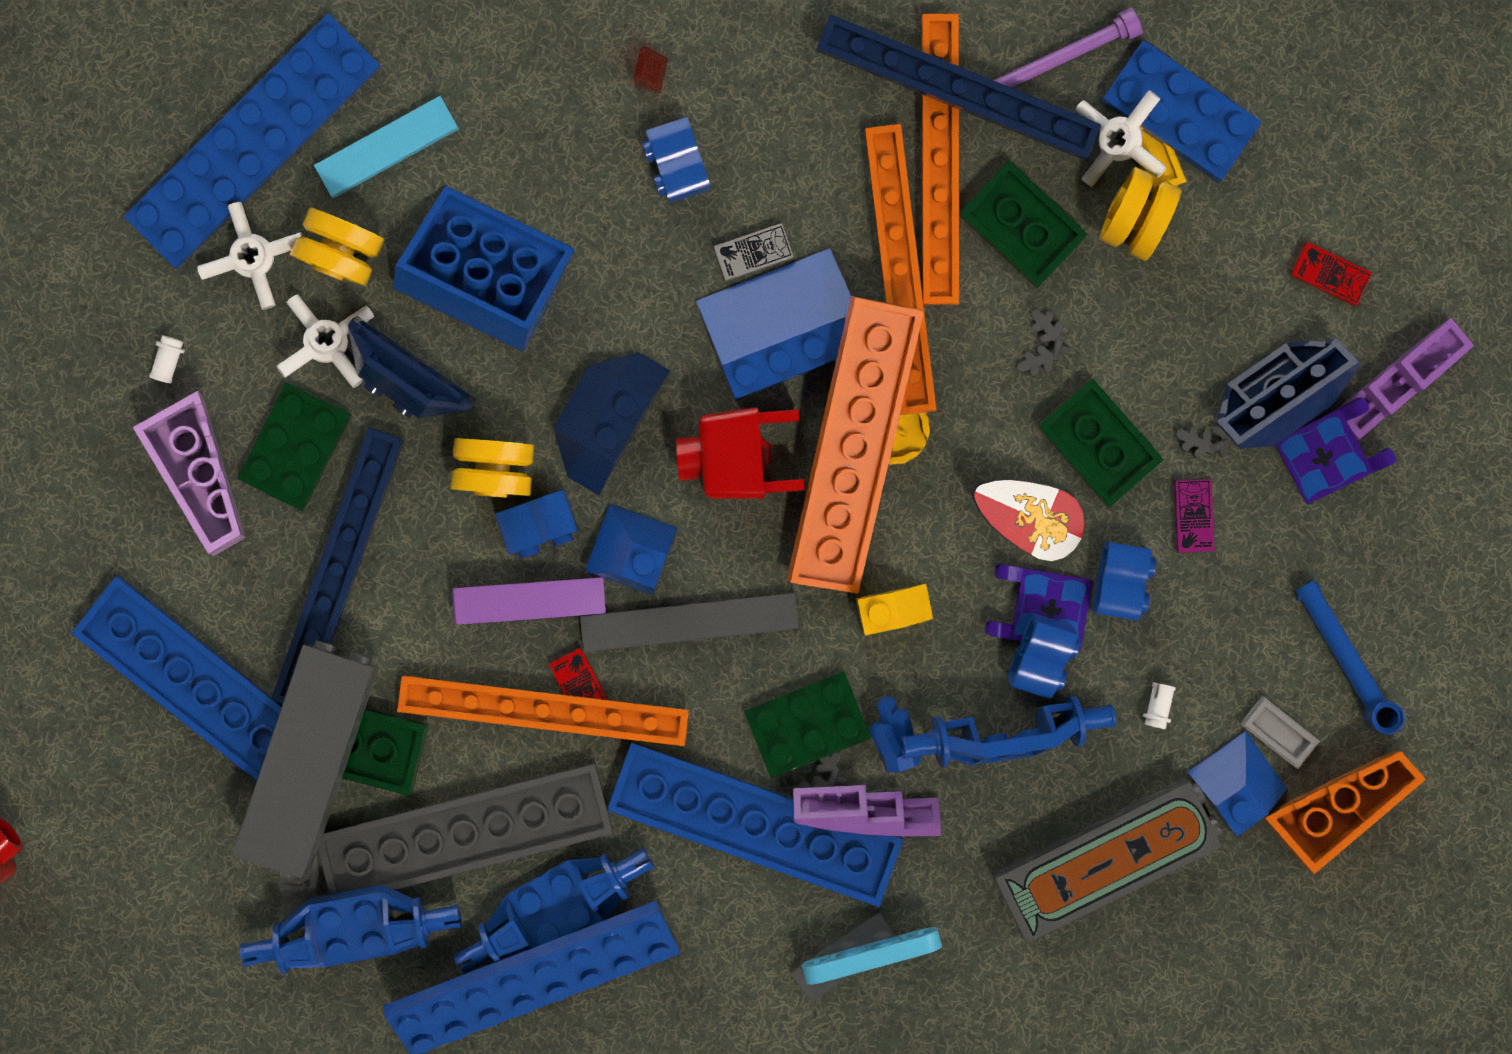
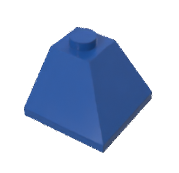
M610 504L585 572L654 595L678 528Z
M1246 731L1187 772L1193 782L1199 785L1205 799L1227 830L1236 836L1267 816L1287 791L1283 782Z

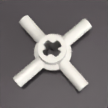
M1149 90L1128 118L1115 117L1108 120L1085 100L1078 104L1075 109L1077 114L1101 124L1099 129V146L1102 152L1081 178L1086 184L1093 187L1113 160L1126 161L1133 158L1156 178H1159L1165 172L1167 167L1141 146L1143 136L1139 126L1160 100L1155 93ZM1118 132L1125 133L1122 137L1126 140L1123 146L1116 145L1119 141L1115 138Z
M242 202L232 203L228 205V209L238 239L232 244L229 256L197 266L199 275L204 280L235 269L239 274L252 278L261 309L272 308L276 304L265 273L271 268L274 256L291 251L296 238L304 236L302 232L268 242L262 236L252 234ZM250 248L258 252V256H254V263L244 258V256L249 255L247 250Z
M298 294L291 297L287 304L306 327L303 337L304 347L276 366L281 375L285 378L314 359L322 363L333 362L352 388L359 386L364 380L358 377L356 368L344 354L348 344V324L355 316H359L368 322L374 317L370 308L365 305L338 324L331 320H318ZM324 336L328 340L332 337V344L327 346L323 342L319 345V338Z

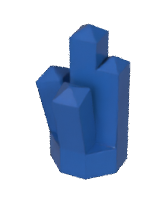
M884 696L877 703L881 722H875L870 728L869 733L881 754L884 769L887 772H901L916 767L921 763L920 756L908 759L902 758L899 738L901 736L914 735L912 722L910 721L908 710L897 708L895 698Z

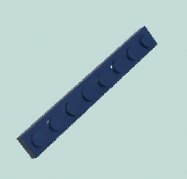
M831 14L816 49V52L1085 161L1088 159L1101 124Z
M370 427L367 429L271 699L276 702L284 703L302 646L307 644L314 645L316 640L330 644L333 642L405 441L404 439Z

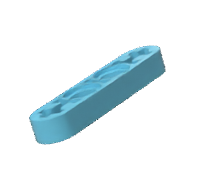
M924 928L818 957L803 963L801 967L806 984H819L925 955L942 948L938 928Z

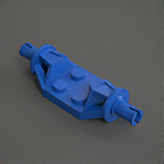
M1069 696L1063 704L1043 706L1037 709V728L1021 731L1020 734L1011 736L1012 739L1007 740V735L1004 733L984 737L985 740L980 741L973 717L943 722L942 718L938 716L932 718L930 733L901 736L899 738V745L903 759L934 754L937 763L942 768L948 767L950 759L968 766L1041 755L1058 747L1068 738H1070L1074 746H1083L1086 730L1115 727L1116 714L1112 704L1082 709L1076 696ZM1065 713L1066 721L1056 728L1052 715ZM962 729L963 739L948 736L947 731Z
M643 847L640 851L617 864L606 853L596 858H569L507 893L488 922L479 924L481 940L454 954L457 965L467 960L459 967L460 971L463 974H467L490 959L498 962L607 920L622 899L630 898L627 882L655 868L651 858L647 859L648 852ZM605 869L604 872L588 878L585 877V874ZM508 918V920H509L508 923H506L504 926H502V927H501L500 929H498L496 932L493 931L495 928H497L501 923H503V922Z
M383 885L311 897L282 923L274 924L272 939L240 944V957L243 960L242 965L244 967L275 961L281 974H286L290 972V968L328 967L394 955L418 945L422 949L428 948L430 932L456 927L461 928V912H458L460 910L458 904L427 911L420 897L413 899ZM392 910L411 913L414 916V920L394 921ZM305 926V937L293 941L288 939L287 935Z

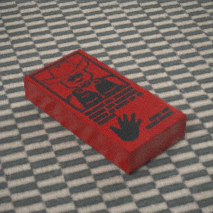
M1309 242L1304 244L1290 273L1291 277L1352 306L1358 305L1372 275V272Z
M581 647L549 664L564 695L609 700Z

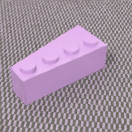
M199 391L194 392L133 427L208 554L215 556L246 538L205 399Z

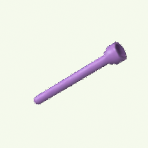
M1128 8L1117 14V18L1112 20V25L993 81L1012 88L1116 38L1131 40L1143 34L1140 20L1134 9Z

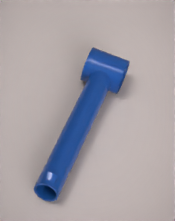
M1313 579L1308 581L1307 585L1299 589L1296 588L1297 601L1301 600L1366 708L1364 711V721L1367 727L1372 731L1383 734L1398 732L1403 727L1405 721L1402 708L1396 703L1385 699L1337 617L1327 604L1320 591L1322 586L1315 583ZM1386 707L1390 711L1391 719L1386 726L1381 727L1377 723L1376 716L1380 709Z

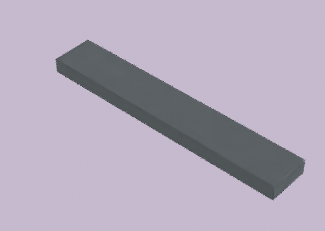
M795 592L580 616L584 652L799 629Z

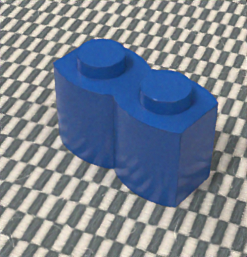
M687 117L646 130L648 140L643 141L642 144L648 162L656 161L660 174L653 177L660 197L667 195L669 202L673 203L711 190Z
M561 490L494 514L508 554L518 553L520 559L539 553L538 545L552 541L553 547L573 541L572 533L580 531L566 490Z
M1104 541L1092 612L1137 621L1140 620L1141 613H1147L1150 594L1145 592L1147 579L1153 578L1156 569V557H1151L1152 549Z
M1033 613L1008 671L1007 678L1010 686L1049 699L1053 697L1056 690L1060 691L1065 684L1067 676L1064 667L1070 658L1074 659L1080 647V639L1077 638L1078 634L1074 626Z

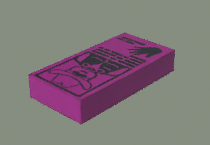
M1212 479L1174 481L1176 553L1215 551Z

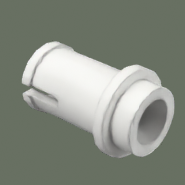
M162 335L161 340L156 341L155 344L159 347L149 377L171 384L179 355L184 353L185 349L182 348L183 341Z
M1153 682L1147 714L1143 713V717H1146L1144 725L1166 729L1167 722L1171 723V719H1168L1176 687Z

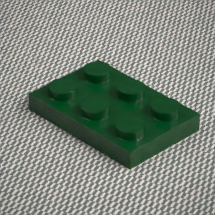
M1009 160L959 213V216L1035 288H1038L1088 235Z
M1093 378L1036 426L1107 508L1117 502L1164 460Z
M285 382L237 479L300 511H304L352 415Z
M845 671L744 711L770 779L871 739Z
M365 708L342 779L407 796L411 795L429 724Z

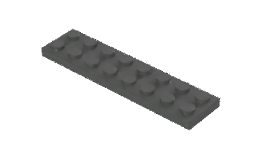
M596 762L326 831L323 833L318 851L329 894L377 885L397 890L613 834L614 830L609 811H607L608 807Z

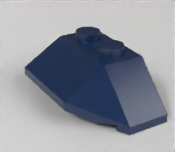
M355 316L349 322L348 330L357 375L364 380L362 385L376 396L380 397L384 394L394 401L393 407L407 417L414 415L417 418L467 411L471 409L477 400L359 316Z
M1337 338L1326 339V341L1285 343L1226 385L1217 424L1239 449L1274 446L1332 406L1359 368L1360 362Z
M641 353L588 366L553 427L569 479L598 495L601 494L670 372L669 369Z

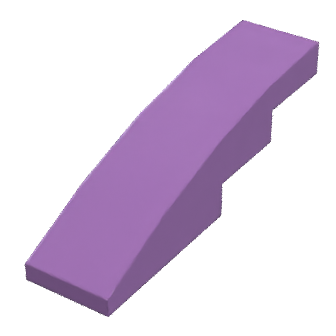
M1452 318L1446 320L1340 406L1342 407L1358 397H1363L1367 401L1369 411L1347 421L1357 440H1360L1385 417L1392 415L1417 392L1423 391L1474 346Z
M602 577L452 588L455 625L606 613L604 580Z
M866 785L793 789L794 822L796 824L865 835L941 836L938 798L903 799L902 791L866 793Z

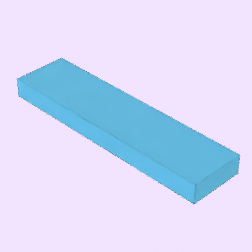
M439 96L315 164L314 167L330 196L335 198L459 130L442 97Z

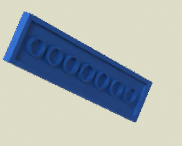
M328 13L124 218L174 268L178 269L231 216L228 205L236 202H242L243 204L381 67L380 64Z
M116 576L71 634L257 781L283 705L271 699L272 696L122 577Z
M634 741L631 742L607 811L877 907H880L904 840L901 836L865 835L796 824L794 822L793 798Z
M654 901L383 1005L384 1016L410 1054L426 1053L436 1047L454 1040H460L485 1028L494 1027L511 1018L530 1013L550 1003L564 1000L589 988H595L615 978L629 975L654 963L663 962L681 952L657 901Z

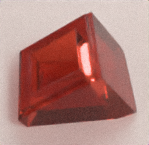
M643 46L640 48L633 78L636 88L661 93L668 58L649 47Z

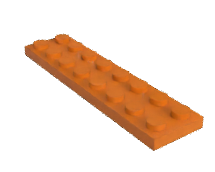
M856 296L850 297L787 575V580L790 583L859 593L924 314L922 310Z

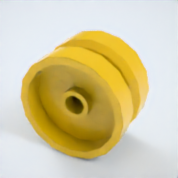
M1134 167L1117 191L1108 209L1107 218L1101 229L1099 240L1116 248L1124 243L1131 230H1133L1128 242V254L1145 262L1150 258L1165 233L1178 205L1182 189L1167 181H1163L1156 186L1148 199L1153 184L1152 174Z
M309 208L302 225L306 231L322 238L321 242L319 243L306 237L296 238L290 256L311 265L312 269L341 281L346 279L366 287L372 273V268L366 262L353 257L356 252L371 258L378 257L385 239L348 221L320 210Z
M454 438L453 457L458 461L475 462V469L456 468L451 472L450 489L473 491V495L504 498H507V494L531 496L532 478L525 473L510 472V465L527 467L533 464L535 445Z

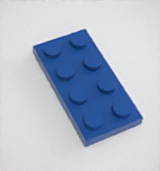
M1145 40L1138 46L1100 101L1122 117L1128 118L1149 90L1155 93L1160 100L1140 125L1144 128L1143 131L1161 144H1167L1175 151V154L1217 183L1223 180L1262 123V121Z

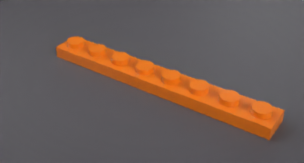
M922 14L921 51L959 66V14ZM921 94L923 305H959V109Z
M901 124L865 128L886 303L924 311ZM925 313L921 322L900 416L936 412L937 410Z
M412 676L401 677L397 712L678 746H685L689 718L688 709Z

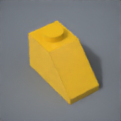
M926 584L856 598L864 635L899 629L933 619Z

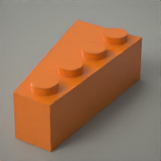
M1390 751L1272 809L1262 820L1306 871L1315 874L1423 783L1426 778L1402 751Z

